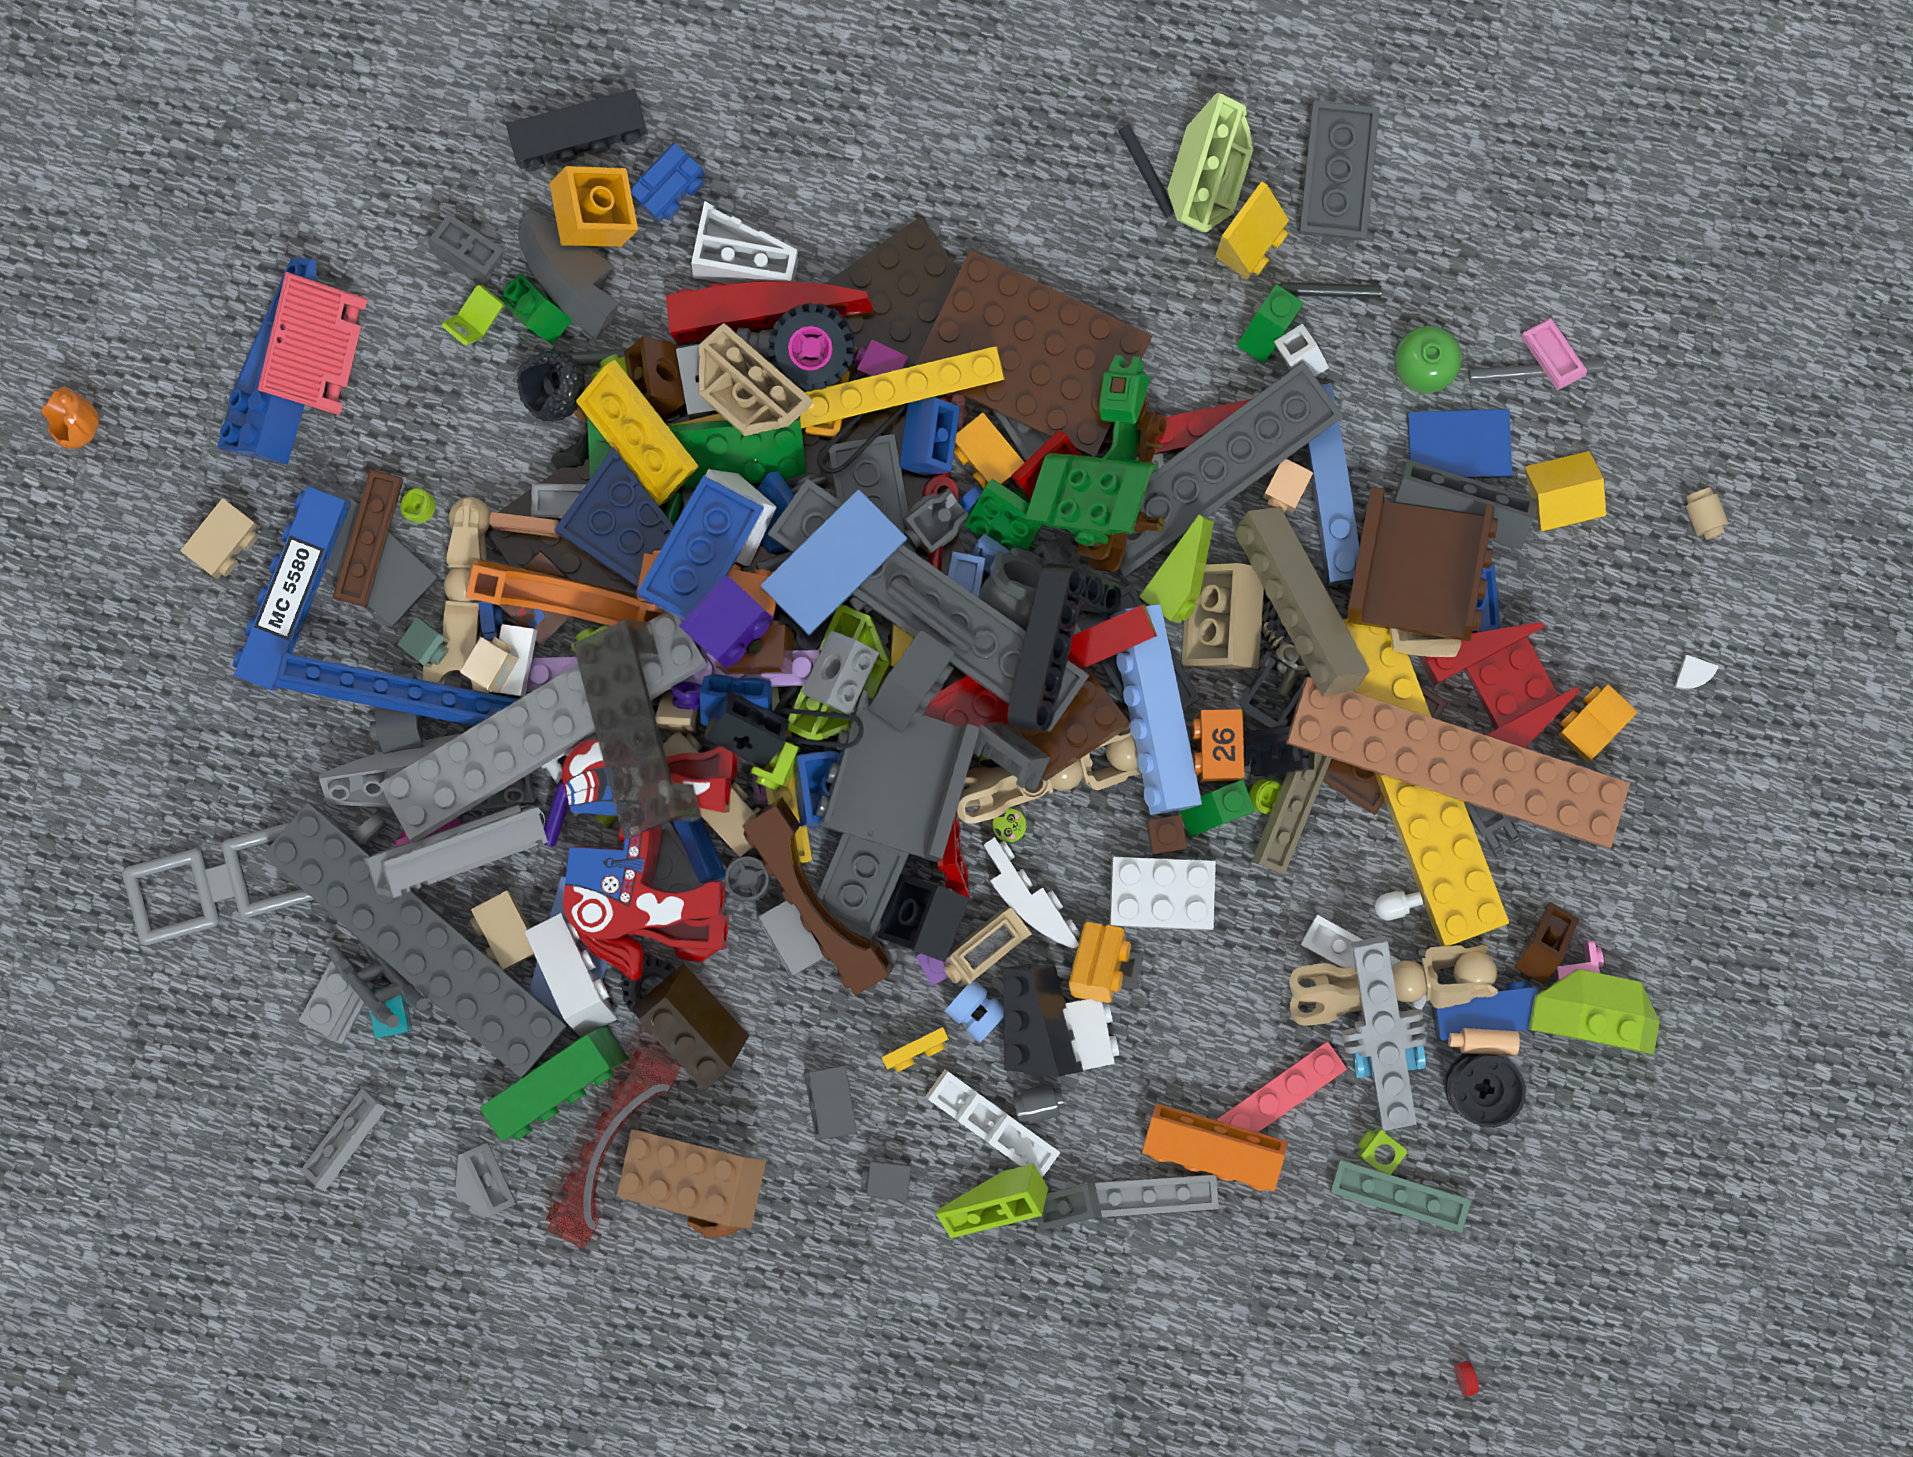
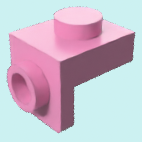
M1595 941L1583 942L1586 963L1558 966L1553 972L1554 981L1564 978L1576 969L1600 973L1599 968L1604 966L1601 947H1596Z

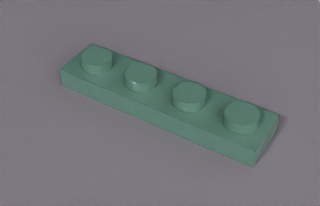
M1340 1159L1329 1191L1333 1194L1460 1233L1463 1232L1472 1201Z

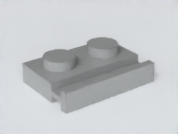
M331 961L303 1011L299 1022L332 1038L340 1044H344L365 1003L351 986L342 979L335 968L336 966ZM371 981L366 983L371 990H373L376 985Z

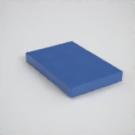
M1509 409L1408 412L1409 460L1467 478H1502L1512 476Z

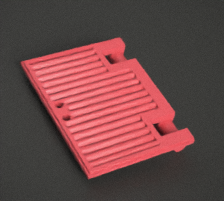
M285 272L258 391L340 415L343 403L338 402L341 387H347L361 329V326L356 324L359 310H365L367 298ZM344 304H346L347 306H346L344 318H343V320H342V319H341V315H342V311H343ZM328 382L325 398H323L322 396L325 388V383Z

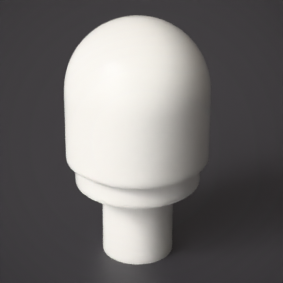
M1397 890L1386 893L1376 900L1375 911L1381 919L1387 921L1405 917L1406 914L1410 913L1409 908L1423 905L1420 892L1405 895L1404 891L1399 892Z

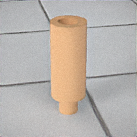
M1462 1028L1461 1033L1449 1034L1448 1044L1449 1047H1460L1461 1053L1517 1056L1520 1038L1518 1031Z

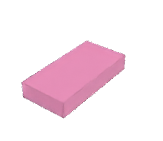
M1552 318L1523 332L1522 340L1556 390L1586 376L1587 369Z

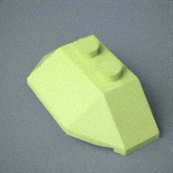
M1216 93L1186 127L1167 189L1176 219L1201 232H1208L1213 226L1221 223L1234 213L1253 152L1250 129L1245 118L1247 115L1246 106L1221 93Z

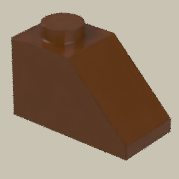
M1549 902L1523 946L1515 968L1544 985L1563 960L1579 919Z

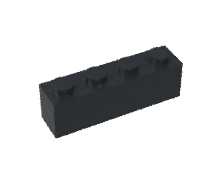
M635 89L506 123L515 161L519 169L526 168V171L542 169L546 166L545 162L558 159L560 163L569 162L576 159L578 153L589 150L591 154L602 153L610 149L609 145L622 142L623 145L635 144L642 140V136L648 135Z

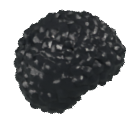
M550 350L527 358V361L519 366L517 388L520 400L534 417L542 421L554 422L573 415L574 411L579 408L576 400L584 392L585 374L582 372V366L571 356L561 351Z

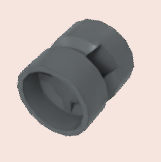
M745 856L738 858L726 870V887L732 896L741 901H758L767 894L771 887V875L768 874L763 863L754 857Z

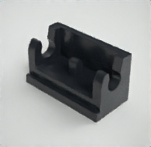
M1291 726L1243 732L1244 767L1250 765L1251 774L1254 776L1314 770L1315 753L1286 744Z

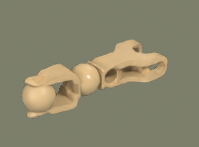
M462 498L455 502L450 509L448 518L452 535L447 552V564L452 569L446 575L444 581V591L449 601H445L443 636L450 640L446 645L449 651L440 664L436 665L433 663L431 668L423 666L424 681L444 684L446 677L452 672L461 671L481 637L479 601L466 598V587L473 558L487 561L485 533L490 527L491 512L487 504L478 498ZM471 679L474 691L493 694V692Z
M1129 721V728L1098 747L1107 745L1106 756L1112 767L1091 771L1093 762L1090 759L1089 753L1047 781L1041 778L1036 790H1029L1026 785L1023 789L1017 785V778L1001 766L969 769L964 784L969 785L970 788L961 792L956 810L958 816L965 823L975 824L996 818L1008 808L1037 799L1046 792L1049 794L1053 793V789L1059 791L1071 790L1081 780L1085 784L1089 783L1092 789L1101 790L1126 781L1128 776L1142 774L1137 765L1138 754L1135 739L1130 731L1131 721ZM979 806L974 812L969 813L965 811V807Z
M1461 945L1430 947L1426 950L1425 958H1422L1421 965L1409 960L1395 963L1392 966L1397 1001L1411 1004L1419 1001L1426 995L1427 1001L1430 1000L1433 1007L1440 1009L1470 1003L1475 997H1493L1498 993V989L1492 986L1497 978V967L1493 959L1486 954L1489 947L1485 945H1478L1467 949ZM1319 963L1301 966L1291 973L1289 987L1293 997L1290 1002V1014L1296 1023L1305 1026L1325 1024L1340 1018L1346 1013L1362 1010L1355 967L1339 968L1332 964ZM1454 966V978L1457 984H1438V975L1434 971ZM1303 979H1310L1314 981L1316 986L1304 988L1299 985V982ZM1315 1003L1316 1005L1315 1009L1309 1013L1299 1010V1007L1303 1004Z

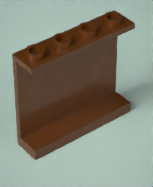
M1371 487L1348 606V623L1385 629L1393 628L1398 631L1471 642L1473 629L1480 630L1483 610L1476 609L1478 599L1485 600L1488 579L1482 578L1483 568L1490 569L1493 549L1487 548L1488 539H1495L1498 518H1492L1493 505L1486 504L1485 515L1480 516L1384 501L1385 489Z

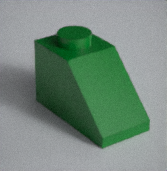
M1276 284L1236 347L1262 364H1265L1276 348L1274 341L1286 333L1300 312L1304 302Z
M1243 780L1200 796L1201 805L1179 810L1189 838L1255 812Z

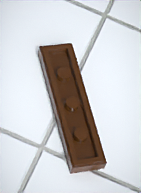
M373 469L369 470L332 597L333 599L367 608L404 482L402 477Z

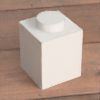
M1303 323L1274 341L1290 371L1302 362L1307 365L1314 376L1329 368L1318 345Z

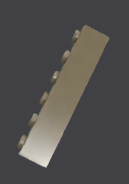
M1281 506L1247 511L1234 533L1321 695L1326 696L1356 690L1370 670Z

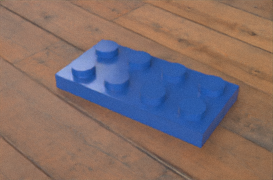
M703 475L639 587L637 596L684 620L726 574H729L762 516L764 507Z

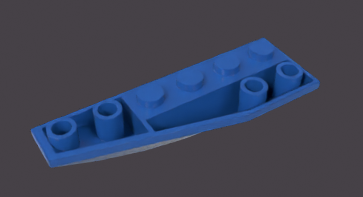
M307 258L290 259L285 272L317 282L315 260ZM284 273L237 379L234 391L230 395L229 408L225 422L220 429V440L217 448L271 463L288 464L304 404L258 391L285 276Z

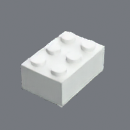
M1113 857L1111 863L1109 925L1116 927L1213 930L1216 861Z

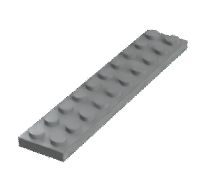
M666 611L379 783L409 840L412 843L417 842L707 667L708 664L693 639L678 626L682 622L681 619Z

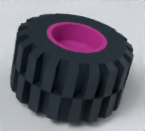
M822 303L797 305L782 315L775 323L773 331L769 336L768 342H770V347L768 348V354L772 359L771 364L797 387L805 388V391L825 389L829 385L838 382L851 366L856 344H854V332L850 329L848 320L845 317L843 318L835 308L831 309Z

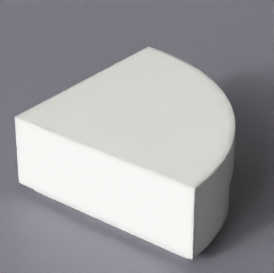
M1685 655L1674 688L1692 689L1699 687L1715 675L1719 666Z

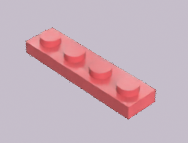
M1326 1041L1216 1120L1254 1132H1260L1346 1071L1347 1068L1329 1042Z

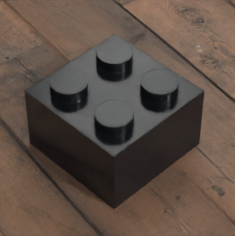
M901 874L877 937L946 962L948 954L952 950L960 922L964 918L969 898L941 886Z

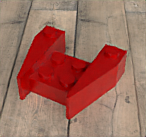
M1543 622L1472 633L1471 642L1461 640V646L1456 657L1418 656L1434 686L1464 670L1496 729L1486 734V736L1526 748L1580 691L1577 686L1559 696L1531 646L1527 636L1545 627Z

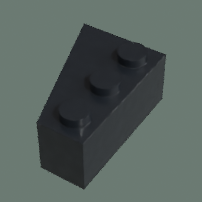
M1024 964L1003 968L1004 1070L1057 1077L1083 1072L1081 1061H1076L1071 1042L1075 1040L1073 1030H1068L1063 1009L1067 1007L1056 966Z

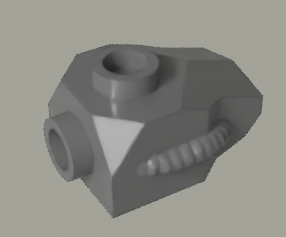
M946 488L940 494L924 496L912 506V509L902 519L906 529L903 534L915 549L920 547L926 553H932L955 538L960 529V524L969 514L958 503L952 491Z

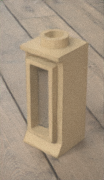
M1012 907L1003 908L949 952L946 962H944L946 965L943 967L944 972L955 984L959 982L960 985H969L1032 933Z

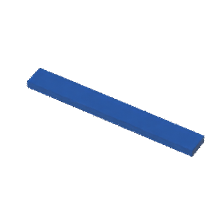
M283 652L275 681V687L472 726H476L519 700Z

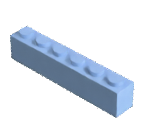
M1161 604L1145 606L1158 636L1117 654V667L1121 672L1124 685L1123 697L1129 710L1131 719L1130 731L1135 739L1138 754L1137 765L1142 773L1145 788L1144 799L1149 807L1150 815L1185 810L1202 804ZM1134 608L1124 609L1109 617L1111 619Z

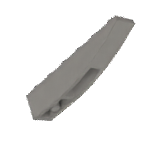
M462 733L424 740V747L390 753L379 752L319 774V781L326 804L392 808L379 783ZM531 773L468 811L534 802Z

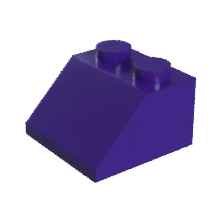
M726 574L678 626L727 669L730 664L737 663L744 656L745 648L754 638L758 639L765 634L773 617Z

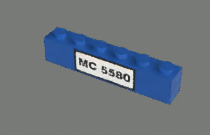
M307 486L305 492L301 491L294 506V509L297 510L294 522H289L283 532L282 541L285 542L281 555L276 554L270 566L269 572L273 573L269 586L264 585L258 596L257 604L261 605L256 618L251 617L245 630V635L248 636L244 649L239 648L233 660L232 666L236 668L233 676L269 690H278L279 687H275V681L282 652L292 654L351 502Z

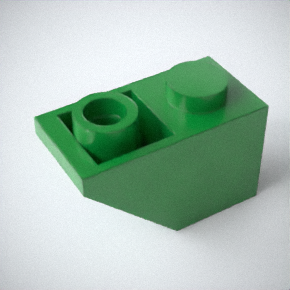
M519 273L506 286L504 293L500 297V300L527 328L551 345L556 342L573 321L544 291L522 273Z

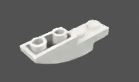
M994 837L983 844V847L1001 873L990 880V883L1006 904L1012 907L1017 915L1028 925L1047 938L1071 949L1078 947L1079 943L1076 939L1081 937V934L1071 919L1065 922L1058 910L1063 908L1054 892L1046 893L1044 888H1041L1031 895L1028 889L1033 885L1023 869L1017 872L1010 860L1015 858L1006 842L1003 840L998 843Z

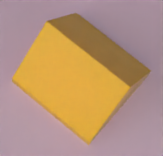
M1590 451L1524 467L1531 497L1537 499L1535 513L1540 532L1606 516L1604 478Z

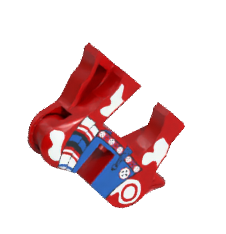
M589 740L575 747L564 762L562 781L571 813L626 816V822H621L619 832L620 843H624V848L588 845L569 847L563 895L564 912L584 945L594 955L618 968L631 980L637 981L642 977L644 949L635 939L626 935L649 937L670 947L723 950L728 946L729 914H724L726 881H711L688 892L667 891L651 884L655 875L661 845L662 819L660 800L721 813L730 812L731 779L737 778L738 755L721 746L704 753H681L648 760L620 742L614 740Z

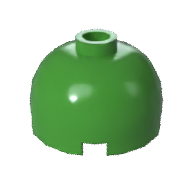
M1431 325L1418 327L1407 333L1398 344L1394 356L1396 372L1402 383L1411 390L1424 394L1438 392L1450 386L1459 374L1462 363L1460 345L1454 336L1443 328Z

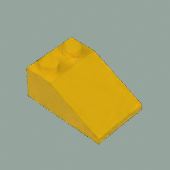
M1261 181L1223 233L1215 255L1217 259L1247 280L1252 273L1259 276L1270 260L1265 255L1272 246L1278 249L1289 234L1285 230L1289 219L1267 184Z

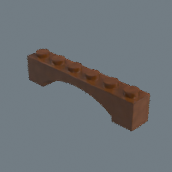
M783 797L750 816L742 826L747 843L752 848H757L763 857L762 863L768 874L772 877L775 876L780 882L784 898L789 904L796 906L801 914L800 920L802 925L809 933H814L820 942L819 949L822 955L828 961L832 960L838 969L837 974L843 986L847 989L850 988L856 996L888 977L894 964L877 938L869 941L844 926L828 911L809 884L803 871L796 845V832L800 827V823Z

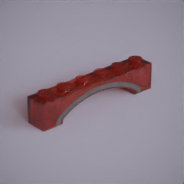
M644 1047L642 1053L636 1050L627 1066L631 1070L627 1081L623 1082L620 1080L611 1096V1099L615 1100L609 1113L603 1111L594 1128L599 1131L593 1143L587 1141L578 1159L583 1161L577 1174L571 1171L562 1187V1190L567 1192L561 1204L557 1202L553 1204L546 1217V1220L550 1222L547 1231L582 1250L587 1247L602 1219L601 1216L596 1214V1188L600 1169L610 1144L623 1124L643 1104L659 1094L663 1097L668 1095L682 1069L680 1064L648 1047Z

